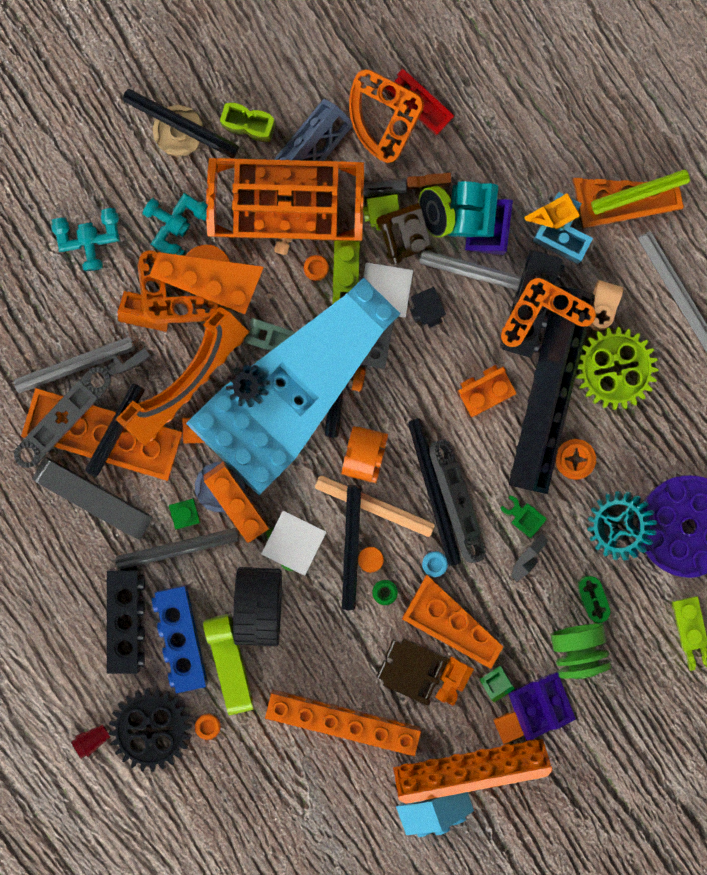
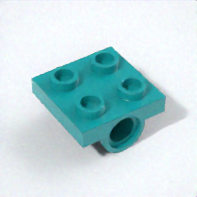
M461 181L458 182V185H453L450 209L454 208L455 225L453 231L448 236L494 237L499 185Z

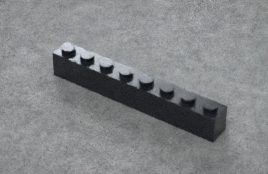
M559 287L593 306L594 294L581 289ZM557 295L553 305L555 308L563 310L568 306V298L565 295ZM573 300L572 307L566 314L572 316L573 311L579 315V321L589 320V309L585 307L583 311L575 307L578 302ZM551 310L540 347L537 368L534 372L532 389L528 397L526 414L522 423L521 435L516 448V456L509 481L510 486L547 495L588 327L579 326Z

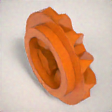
M571 439L559 447L556 466L563 476L573 480L583 479L595 468L596 454L592 446L586 441ZM575 448H577L578 456L586 459V461L578 462L574 471L573 462L565 460V457L573 456Z

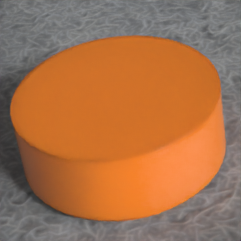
M313 255L306 259L303 269L307 278L312 281H321L328 275L329 265L324 257Z
M366 547L361 550L358 556L359 566L362 570L369 573L378 571L383 565L381 551L375 547Z
M211 713L202 714L195 723L196 734L204 740L215 738L221 729L219 718Z

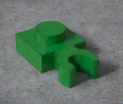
M510 495L508 498L514 503V507L508 510L501 506L500 509L505 515H513L515 518L511 524L528 538L532 539L547 521V518L528 503L522 509L517 498Z

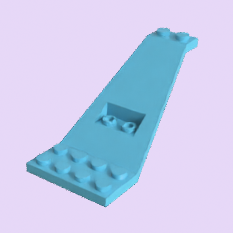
M363 278L345 296L253 364L259 366L257 374L266 371L267 374L262 380L270 381V385L263 386L264 389L269 391V395H261L263 398L261 404L255 401L254 406L250 408L246 402L243 406H239V397L234 400L230 399L234 390H226V386L233 385L232 382H229L186 424L260 495L296 459L383 331L401 313ZM276 380H281L284 386L279 387L276 384ZM251 381L246 382L245 390L250 389ZM294 398L301 399L302 404L297 405L294 402Z

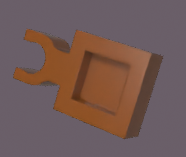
M451 173L407 177V189L439 186L446 191V187L451 185Z

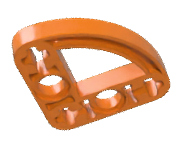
M361 70L354 78L349 98L350 118L355 133L364 147L379 160L386 163L398 160L424 109V100L419 94L373 70ZM370 74L372 82L379 84L380 80L383 81L378 87L377 95L373 93L377 88L373 86L363 87L362 77H367ZM388 85L393 86L396 90L395 98L390 101L386 100L383 96V89ZM363 93L395 109L379 144L371 136L364 122L362 114ZM415 98V104L418 105V109L410 111L408 116L413 117L411 122L410 119L399 116L400 112L405 114L409 108L406 101ZM399 120L404 121L407 125V132L404 135H398L394 131V124ZM390 134L394 139L402 140L401 144L395 142L392 148L395 155H390L387 158L385 156L386 151L383 148L384 146L388 147L391 145L393 139H388Z

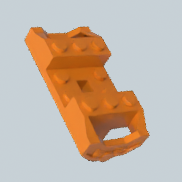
M209 158L207 172L208 188L206 191L208 237L362 241L364 162ZM235 167L232 232L217 225V178L219 172ZM340 169L356 176L355 228L337 235L338 174ZM292 192H294L293 206H291V201H278V195L292 196Z

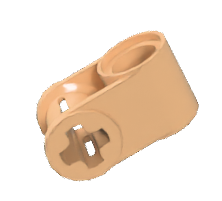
M601 280L597 281L593 291L595 298L592 307L595 310L596 316L601 313L602 318L606 321L599 324V319L595 317L594 322L589 325L592 330L600 332L613 323L622 297L623 287Z

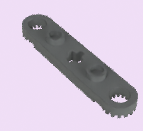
M101 367L90 369L17 446L14 452L16 463L24 468L36 466L108 390L111 385L110 373ZM95 373H101L105 378L104 385L98 388L94 387L91 383V377ZM67 411L68 423L61 422L59 424L57 422L59 419L57 413ZM26 447L32 449L35 454L33 460L28 463L21 458V452Z
M446 439L435 441L430 446V457L462 556L468 563L480 562L484 559L486 550H484V542L481 541L479 535L481 531L459 463L454 457L453 446ZM441 449L443 450L444 457H442V455H439L441 454V452H439ZM471 545L474 546L475 555H473V554H474L473 552L471 553V551H472V550H470V548H472Z

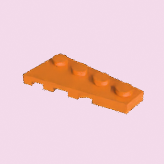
M572 179L576 200L582 203L578 210L581 215L582 229L682 210L684 208L680 187H676L600 214H594L591 207L593 200L646 182Z
M158 252L149 277L245 314L264 267Z
M427 574L425 575L402 620L491 669L503 649V645Z

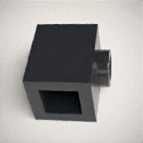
M434 287L410 297L413 305L410 312L415 323L420 322L421 326L428 325L429 328L443 323L442 318L446 316V312Z

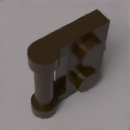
M419 203L377 218L378 229L382 230L388 252L386 256L389 264H398L406 257L432 249ZM396 223H398L404 246L398 248L391 228Z

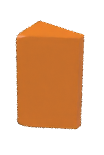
M123 292L118 308L119 322L167 332L169 323L153 324L144 318L141 294ZM167 305V307H166V310H168V312H167V315H168V316H170V315H169V306H170V305ZM153 306L151 309L156 316L159 315L160 311H165L157 310L156 306Z

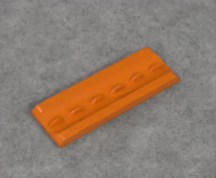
M532 739L512 745L505 744L497 748L479 749L471 753L453 754L450 757L428 759L424 762L406 763L393 767L399 801L405 804L543 778L552 772V766L543 739Z

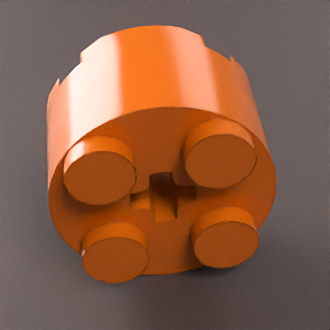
M353 426L341 474L377 483L379 468L385 452L380 447H386L388 433Z

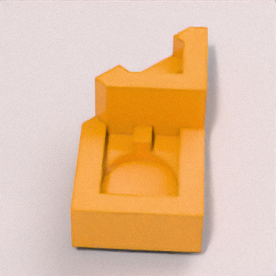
M566 193L524 218L529 222L558 229L581 215L569 194Z

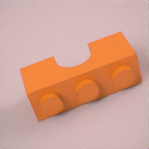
M224 461L203 475L205 484L247 543L269 529L266 520L254 503L246 496L238 480Z

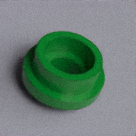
M380 580L374 585L372 594L377 603L389 605L396 600L398 590L392 581ZM386 587L390 590V594L387 597L381 596L380 590Z

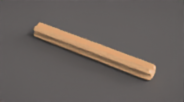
M323 475L319 476L315 485L317 490L347 502L348 486ZM361 492V509L424 536L430 537L435 526L433 522Z

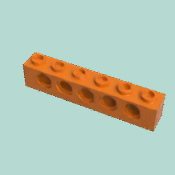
M272 689L265 719L411 756L416 754L421 734L420 726Z

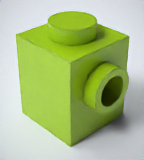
M397 194L367 199V206H363L364 221H370V227H376V230L380 231L376 223L377 218L399 210Z

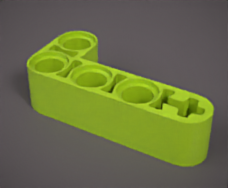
M231 613L205 619L203 622L207 643L211 645L228 715L231 716L254 710L240 646L235 645L233 640V619Z

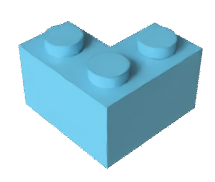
M558 192L554 197L553 201L560 198L564 194ZM572 199L575 207L579 210L582 203ZM571 221L558 229L540 225L532 241L578 264L582 261L593 238L570 227L573 222Z
M468 792L408 804L401 803L396 806L405 834H417L418 837H424L432 832H435L436 835L447 833L450 831V826L466 821V816L474 812Z

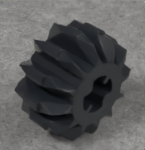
M247 363L242 365V370L235 367L233 369L235 376L229 375L227 377V380L232 382L233 385L226 386V390H234L230 399L234 400L239 397V406H243L246 402L249 408L253 407L255 401L258 404L263 402L261 395H269V391L264 389L263 386L270 385V381L262 380L267 374L266 371L257 374L258 365H253L251 370ZM247 381L252 382L249 390L244 388Z

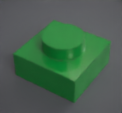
M194 498L169 505L175 530L201 523Z
M501 666L479 679L494 703L515 690V687Z

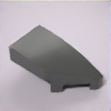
M143 348L126 362L121 356H116L113 362L104 369L110 375L123 373L144 364L153 356L148 349Z
M540 534L530 544L516 562L511 575L516 582L526 576L538 563L534 556L548 542V539L543 534Z

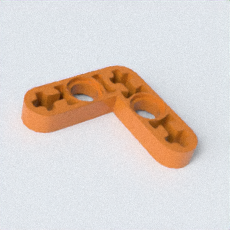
M152 250L143 252L138 261V274L143 315L148 322L153 324L207 321L218 309L217 303L199 296L166 297L165 283L148 275L149 265L146 263V260L151 259V262L154 263L158 253ZM150 281L156 282L160 290L155 293L150 292L146 289V283ZM183 304L187 307L188 313L178 315L174 311V306ZM192 304H195V306H194V309H196L195 314H192V312H193V305H192ZM203 304H207L208 308H212L209 313H205L204 309H200ZM167 305H170V306H169V315H170V316L167 315V312H168V310H166ZM153 306H156L157 310L165 311H160L159 315L156 316L151 309Z
M534 278L527 284L502 329L501 339L509 347L520 345L542 306L582 327L589 326L594 322L596 317L595 310L590 304L542 278ZM541 282L544 284L543 290H545V294L537 296L535 301L540 302V304L536 307L532 302L523 299L525 295L531 298L534 292L531 289L532 284L538 285ZM557 295H565L568 298V306L563 310H559L553 305V300ZM573 300L578 302L575 307L583 311L585 307L589 309L588 314L591 316L589 320L579 321V315L573 311L572 316L566 314L571 309ZM522 305H528L533 310V315L528 320H523L518 316V309ZM513 318L519 323L527 325L525 330L520 326L517 335L520 336L519 340L514 339L512 342L507 340L508 335L505 334L506 331H512L516 325L511 323Z

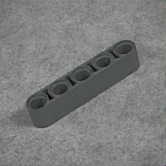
M48 457L42 459L32 477V480L136 539L141 540L153 519L148 513Z

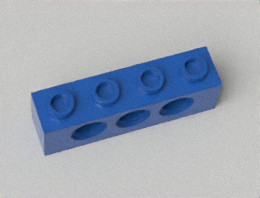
M187 584L156 591L155 597L152 598L154 612H159L161 621L157 623L160 638L164 637L166 647L162 648L165 663H170L171 672L168 673L170 687H175L176 693L206 687L208 680ZM174 607L179 610V620L173 621L169 619L167 615L169 608ZM174 633H182L185 636L186 642L184 645H176L173 642L172 637ZM187 658L191 662V668L189 670L180 669L178 659Z

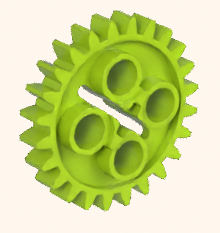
M616 327L614 334H612L610 328L605 329V336L599 331L596 332V341L591 337L587 338L590 346L583 345L582 351L585 354L580 356L582 363L578 365V370H581V374L577 375L575 379H583L579 389L587 387L588 391L584 396L589 397L593 394V404L602 400V408H606L611 403L612 410H616L618 403H620L623 409H627V401L635 406L637 405L636 397L644 400L646 397L643 391H652L648 383L656 382L657 379L652 377L651 373L657 372L659 369L652 367L651 364L658 361V359L650 358L649 355L654 351V348L646 350L645 346L648 340L638 341L640 333L631 337V329H627L624 334H621L620 327ZM623 346L629 347L632 351V356L629 360H624L620 356V350ZM598 352H603L607 356V362L604 366L598 365L595 361V355ZM614 362H616V365L638 362L637 367L618 371V376L616 372L601 375L594 374L596 370L613 367ZM629 371L637 375L635 385H629L626 382L625 376ZM603 377H609L613 382V386L609 391L603 390L600 385Z

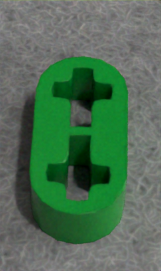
M584 576L579 580L577 587L586 614L593 622L603 623L610 617L611 612L602 584L594 576ZM588 580L592 584L596 583V587L593 588L595 597L592 598L588 591H583V587L586 586V581ZM594 601H597L599 607L605 608V611L601 612L602 617L600 618L597 615H592V611L595 610Z

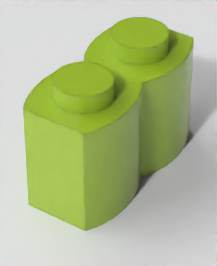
M225 103L220 118L222 127L228 132L237 135L247 134L250 138L259 142H270L276 125L275 119L270 114L259 110L249 111L238 103Z

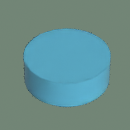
M432 551L424 556L422 567L427 575L439 577L446 572L448 563L442 553Z

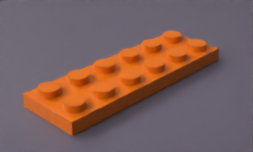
M35 388L21 437L26 438L64 396ZM92 405L54 447L92 458L116 412ZM58 412L59 419L57 422L59 424L61 422L68 423V412ZM163 426L158 431L155 439L143 445L124 428L106 463L169 481L183 432Z

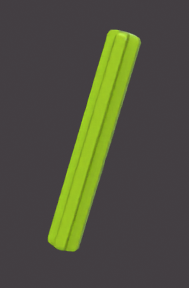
M684 169L593 200L591 207L594 214H600L688 184L690 176L688 171Z

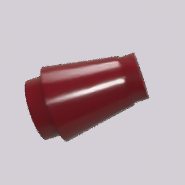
M102 724L99 727L76 735L71 744L82 759L85 756L89 757L111 736Z

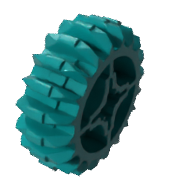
M616 491L614 497L611 494H606V502L599 499L597 503L600 509L597 507H592L591 509L596 516L588 517V521L594 522V526L587 528L589 532H595V535L590 537V541H599L595 548L600 550L605 547L603 555L609 556L612 552L613 560H618L620 554L623 561L629 560V553L633 558H637L638 550L645 553L647 549L643 543L652 545L653 541L648 535H656L657 533L655 530L650 529V525L657 524L656 520L649 521V516H652L654 511H645L649 503L646 501L639 505L641 496L636 495L632 499L631 492H626L623 497L621 491ZM616 505L628 506L626 511H623L619 517L608 513ZM634 512H636L640 520V532L633 523ZM625 521L626 524L624 525H626L627 530L620 531L617 522ZM604 522L610 527V540L605 534ZM624 535L636 538L635 542L627 547L616 545Z

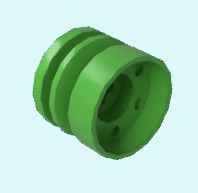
M603 624L578 625L550 634L553 650L555 652H566L565 656L555 660L557 666H565L558 670L559 678H589L612 668L610 660H601L609 656V651L596 649V646L607 641Z

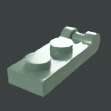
M251 318L249 323L251 329L249 335L245 336L244 343L272 351L296 332ZM261 330L267 331L265 341L258 339Z

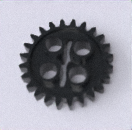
M147 687L145 694L142 695L138 689L135 691V699L130 694L126 696L128 704L122 701L118 703L122 711L114 710L112 712L117 719L110 720L109 724L114 726L115 729L110 730L108 734L116 736V739L110 744L119 745L115 754H125L122 760L123 763L131 759V768H134L139 763L141 764V771H144L146 766L150 765L151 771L154 772L156 764H159L160 768L164 770L166 768V761L174 765V755L178 758L183 756L179 748L187 749L189 746L183 740H188L192 737L191 734L185 732L192 728V724L185 723L190 714H182L186 707L185 704L178 707L176 703L179 698L176 697L171 701L169 699V691L164 696H161L160 688H157L155 693L151 694L150 688ZM156 711H166L169 720L165 722L159 721L156 717ZM131 713H141L143 722L140 724L134 723L130 717ZM149 724L154 729L166 726L173 727V730H155L153 735H150L148 730L135 733L128 732V729H146ZM162 735L167 736L171 741V745L162 747L158 743V737ZM133 738H142L145 742V747L143 749L135 748L132 742Z

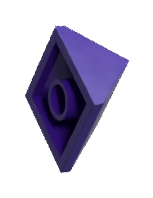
M497 200L494 237H466V251L504 255L507 252L513 200Z

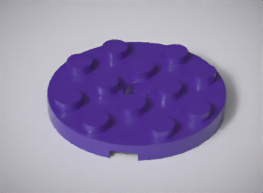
M692 475L670 478L656 486L644 500V502L647 501L649 503L645 511H654V514L649 516V521H657L656 525H650V529L657 532L656 535H648L653 541L652 545L643 543L647 549L645 554L657 567L670 574L687 578L700 577L707 574V478ZM638 517L637 528L640 532V520ZM687 519H692L696 527L692 533L687 534L683 531L682 523Z

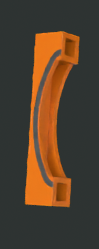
M219 307L203 324L206 329L201 345L190 365L174 383L146 401L140 403L132 401L115 419L143 445L156 438L158 431L174 418L177 410L192 398L193 393L200 385L209 380L211 373L226 361L227 356L233 349L243 343L244 337L249 331L229 311Z

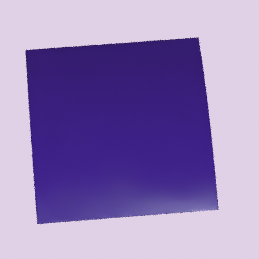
M558 672L529 682L508 693L526 740H532L550 730H557L576 720Z

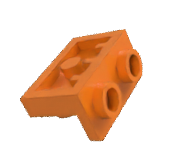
M494 365L483 371L484 377L475 381L474 377H471L460 383L462 388L457 392L471 418L517 394L505 372L504 366L498 369Z

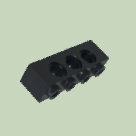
M533 249L529 250L509 317L527 284L539 273H545L547 281L554 285L557 279H561L565 265L562 264L563 259ZM532 284L531 289L534 292L531 298H537L539 294H545L543 286ZM525 295L523 300L529 301L531 298ZM522 305L518 309V316L523 320H528L533 315V311L528 310L527 305ZM542 306L532 324L530 333L525 336L520 345L509 347L501 339L500 348L532 358L533 352L537 353L540 347L541 338H538L541 328L545 329L548 322L549 314L546 313L547 308ZM515 318L511 320V323L516 324L512 331L507 330L505 333L508 335L507 340L509 342H512L514 339H520L517 332L521 323Z
M109 569L107 571V674H138L141 667L145 666V652H141V642L145 640V627L141 626V616L145 615V601H141V590H145V576L141 575V569ZM122 589H128L132 592L133 598L131 602H124L121 599L120 592ZM126 614L132 618L133 623L131 627L126 628L121 625V615ZM121 641H129L133 647L132 652H123L120 648Z

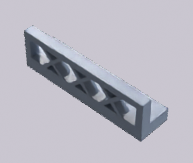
M323 99L274 160L302 161L304 158H310V161H324L353 126L351 120L337 105ZM339 116L344 124L338 131L332 132V124ZM326 138V146L321 151H316V143L320 139ZM292 192V196L283 197L287 201H292L294 197V192Z

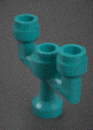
M184 192L171 215L159 207L160 204L157 199L151 198L144 208L142 215L147 218L155 216L166 224L161 227L150 245L162 253L184 256L185 251L177 244H170L166 241L169 233L175 236L180 235L181 237H184L191 224L187 222L188 219L182 216L186 208L193 211L194 216L199 220L206 221L208 204L204 201L199 202Z
M116 208L101 210L100 217L101 222L106 227L105 234L98 235L97 228L93 226V223H84L78 225L79 230L76 231L78 239L69 240L68 238L70 226L66 217L52 219L51 228L52 232L56 235L59 253L80 249L84 246L87 261L82 264L83 271L103 269V262L96 257L94 244L102 245L120 241L117 228L119 216Z

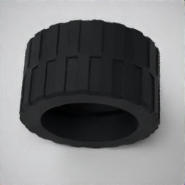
M239 567L237 569L233 611V640L235 645L276 647L279 645L282 605L281 569Z

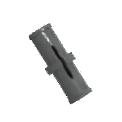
M378 178V181L364 182L363 197L407 194L406 178L393 180ZM391 186L393 187V188H388V189H375V190H370V188H381V187H391Z

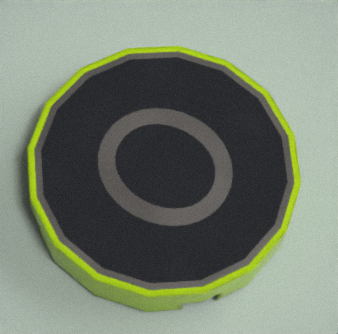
M439 186L425 188L419 197V205L427 231L434 237H444L450 234L455 225L454 208L450 209L449 206L451 199L445 190Z

